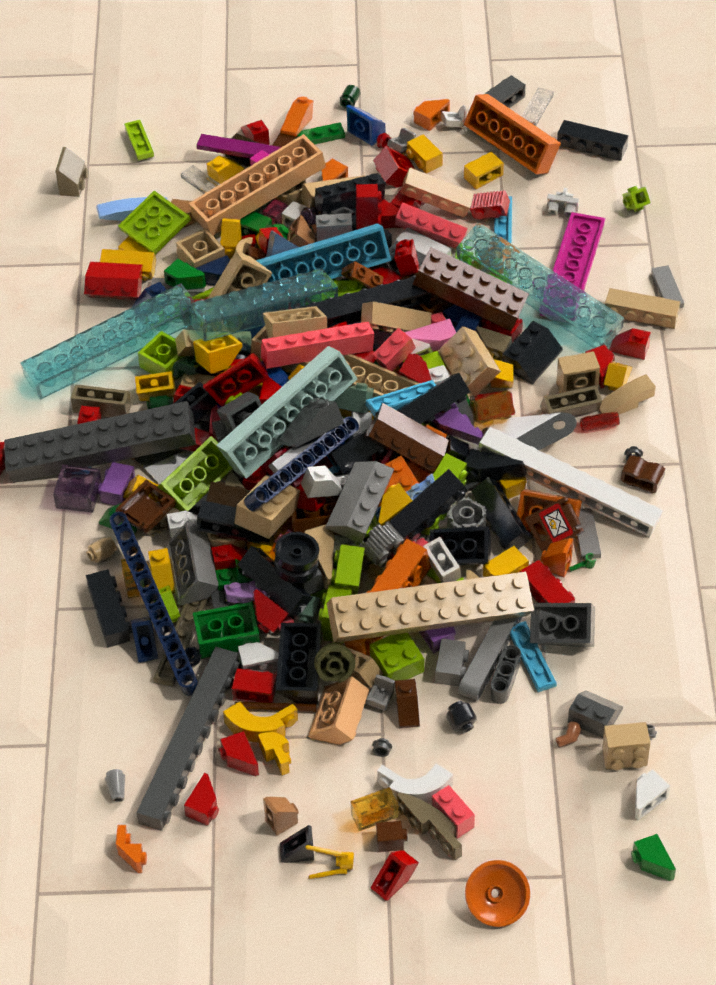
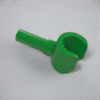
M587 553L584 561L569 567L570 572L581 567L592 569L597 560H591L594 554Z

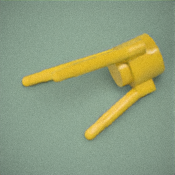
M305 846L308 850L336 856V866L340 867V869L311 874L309 879L347 874V869L353 870L354 852H339L316 846Z

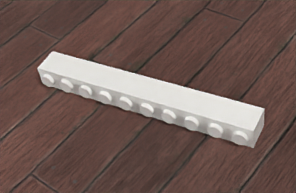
M489 427L479 443L478 450L523 461L526 478L565 497L582 500L581 505L649 538L660 520L663 510L655 505L640 500L636 496L611 486L603 480L580 471L568 463H564L551 455L524 444L499 430Z

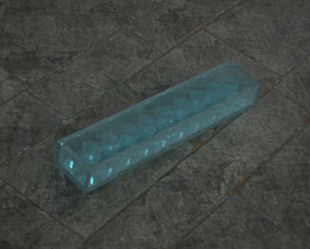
M479 222L456 247L458 259L529 293L526 304L593 348L602 345L608 347L624 326L623 316Z
M182 283L20 362L24 376L41 400L140 351L160 331L172 335L200 321L199 308Z

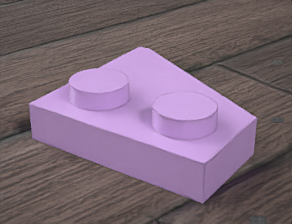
M255 581L248 583L234 582L224 585V594L227 602H252V593L255 589L259 590L266 597L268 595L265 591H261L254 585Z

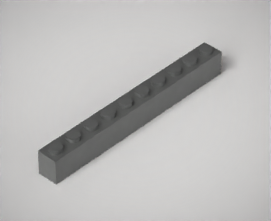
M215 647L138 808V824L162 831L164 825L169 823L172 814L171 810L179 802V793L181 789L186 787L187 776L189 772L194 770L197 755L202 753L203 742L210 735L212 722H216L219 707L225 703L226 692L232 688L236 670L241 668L238 653Z

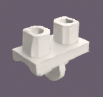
M564 188L563 192H556V195L548 194L549 214L556 215L558 214V209L563 208L565 209L564 215L570 217L571 212L575 213L579 210V199L573 198L574 194H569L568 188Z

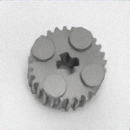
M464 497L462 500L452 504V507L447 512V528L486 527L485 506L480 505V503L477 504V501L473 502L469 497Z
M388 521L385 525L381 526L379 524L368 533L370 537L365 543L362 541L359 547L364 548V554L376 566L378 565L380 568H383L389 559L396 555L398 546L403 544L405 539Z

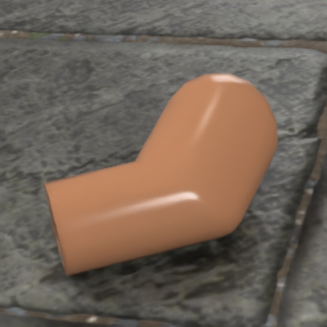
M569 722L566 734L556 737V743L559 748L578 740L581 727L577 722Z

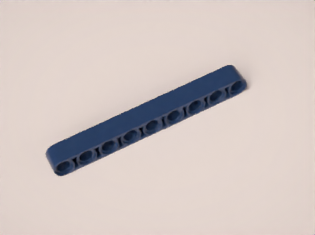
M350 416L346 417L343 420V424L328 431L249 493L244 499L245 506L251 511L259 510L306 472L307 467H313L358 431L359 424L357 420Z

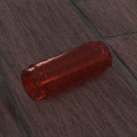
M608 412L580 418V425L582 431L587 432L620 425L618 412Z

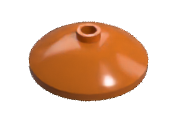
M492 860L479 865L470 874L465 887V899L470 912L477 920L489 926L502 927L516 922L525 913L530 901V886L526 876L517 866L503 860ZM494 889L498 891V896L496 898L492 897L491 892Z

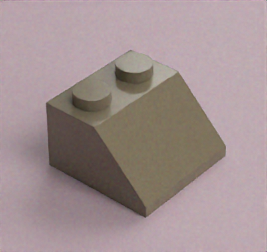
M63 147L55 170L59 194L62 196L80 197L81 191L85 188V178H88L89 170L86 168L85 161L67 147Z

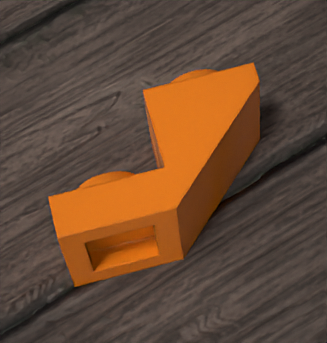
M117 825L116 847L118 855L137 873H142L143 865L147 864V852H143L142 844H131V833L127 832L126 825Z

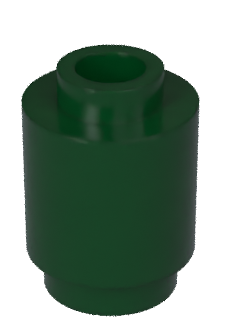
M347 85L340 97V105L347 109V105L355 106L361 95L360 89L355 85Z
M172 396L150 397V401H146L147 410L173 404Z

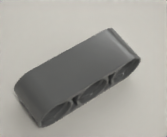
M509 645L503 649L491 681L490 697L497 704L505 703L508 700L520 668L521 651L515 645Z

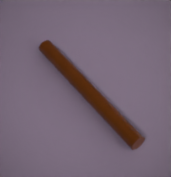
M241 702L247 710L281 711L293 704L298 712H317V704Z

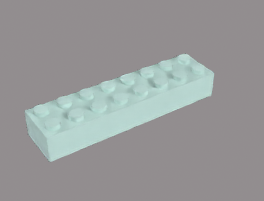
M327 346L216 446L233 470L247 479L284 446L279 444L278 440L301 409L309 404L310 400L320 398L334 401L358 378L341 352Z

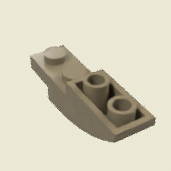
M401 792L397 794L396 808L401 815L405 814L414 830L418 829L422 835L429 832L434 840L439 841L445 854L451 855L454 860L462 856V844L455 838L456 825L447 816L419 798Z

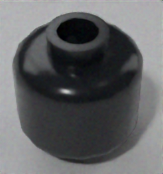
M458 701L448 707L446 717L454 731L466 733L474 728L473 724L476 722L477 717L469 703Z

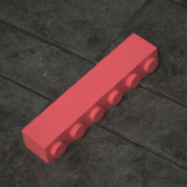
M362 322L262 339L261 359L266 369L312 361L327 346L340 351L342 355L372 351L375 333L369 322Z

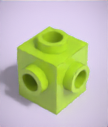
M636 185L628 188V192L622 194L623 204L627 210L634 209V212L643 210L645 205L651 203L646 187L637 188Z

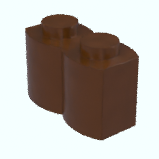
M629 456L621 472L620 480L627 485L639 487L650 493H656L664 478L666 468L659 463L647 462L639 456Z

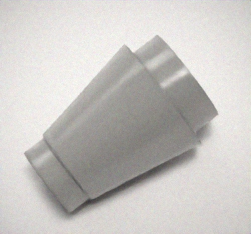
M113 769L106 772L105 782L112 801H123L125 799V775L123 771Z

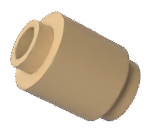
M104 537L88 546L87 555L91 561L99 563L113 555L117 551V546L111 537Z

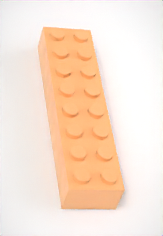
M303 134L190 202L189 206L192 216L204 229L206 228L212 235H215L221 231L223 218L240 220L324 169L326 165L323 152Z

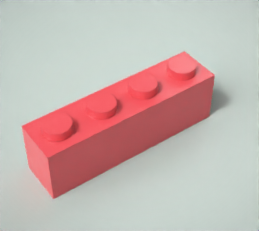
M403 202L395 221V225L404 229L410 228L434 241L457 250L461 249L468 229Z

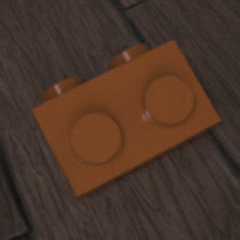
M356 261L342 268L341 275L361 283L367 289L376 287L383 282V276Z

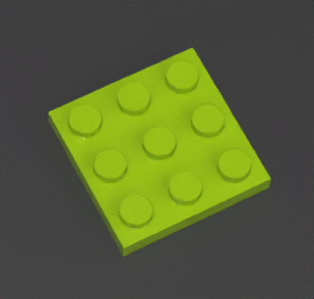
M154 190L118 227L149 252H154L156 255L191 218Z

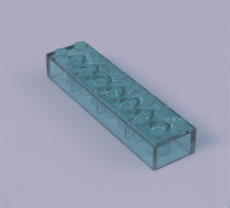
M315 269L311 272L297 274L296 276L282 278L273 282H266L262 285L248 287L247 289L189 304V322L202 340L208 341L265 325L263 313L289 310L296 306L301 307L312 302H320L331 297H338V286L323 269Z

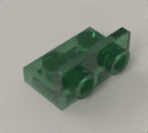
M184 356L173 364V378L178 379L184 373L193 376L205 368L196 362L195 356Z

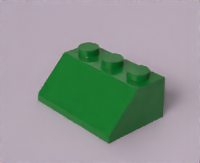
M252 602L193 612L200 655L202 654L201 659L211 657L215 647L239 652L238 646L247 643H260Z

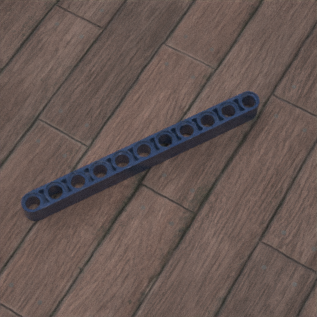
M115 512L109 519L111 527L178 684L185 695L192 696L198 685L197 678L127 516L123 512ZM185 665L183 668L178 669L179 666ZM192 681L190 685H185L187 682Z

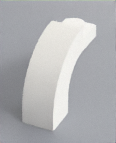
M436 763L423 777L406 779L381 765L377 770V782L383 788L389 789V798L397 802V794L401 792L431 803L432 795L448 785L450 787L453 786V774Z

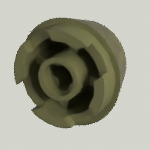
M330 643L317 653L314 666L318 675L324 681H339L340 683L347 680L353 673L355 658L352 652L344 645Z

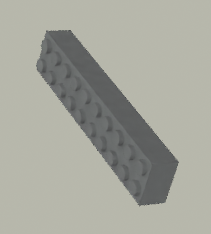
M185 401L5 439L6 473L12 482L15 483L196 445L193 412L188 402Z

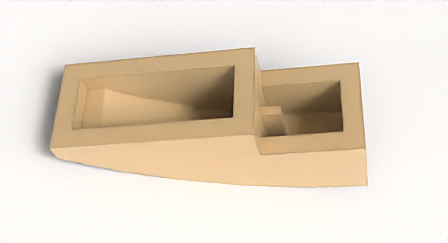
M647 374L640 376L602 400L599 412L607 420L638 408L639 402L655 396L656 386Z

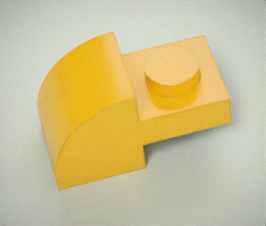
M276 732L259 734V747L266 762L275 760L281 775L290 773L289 764L292 762L289 755L288 740Z

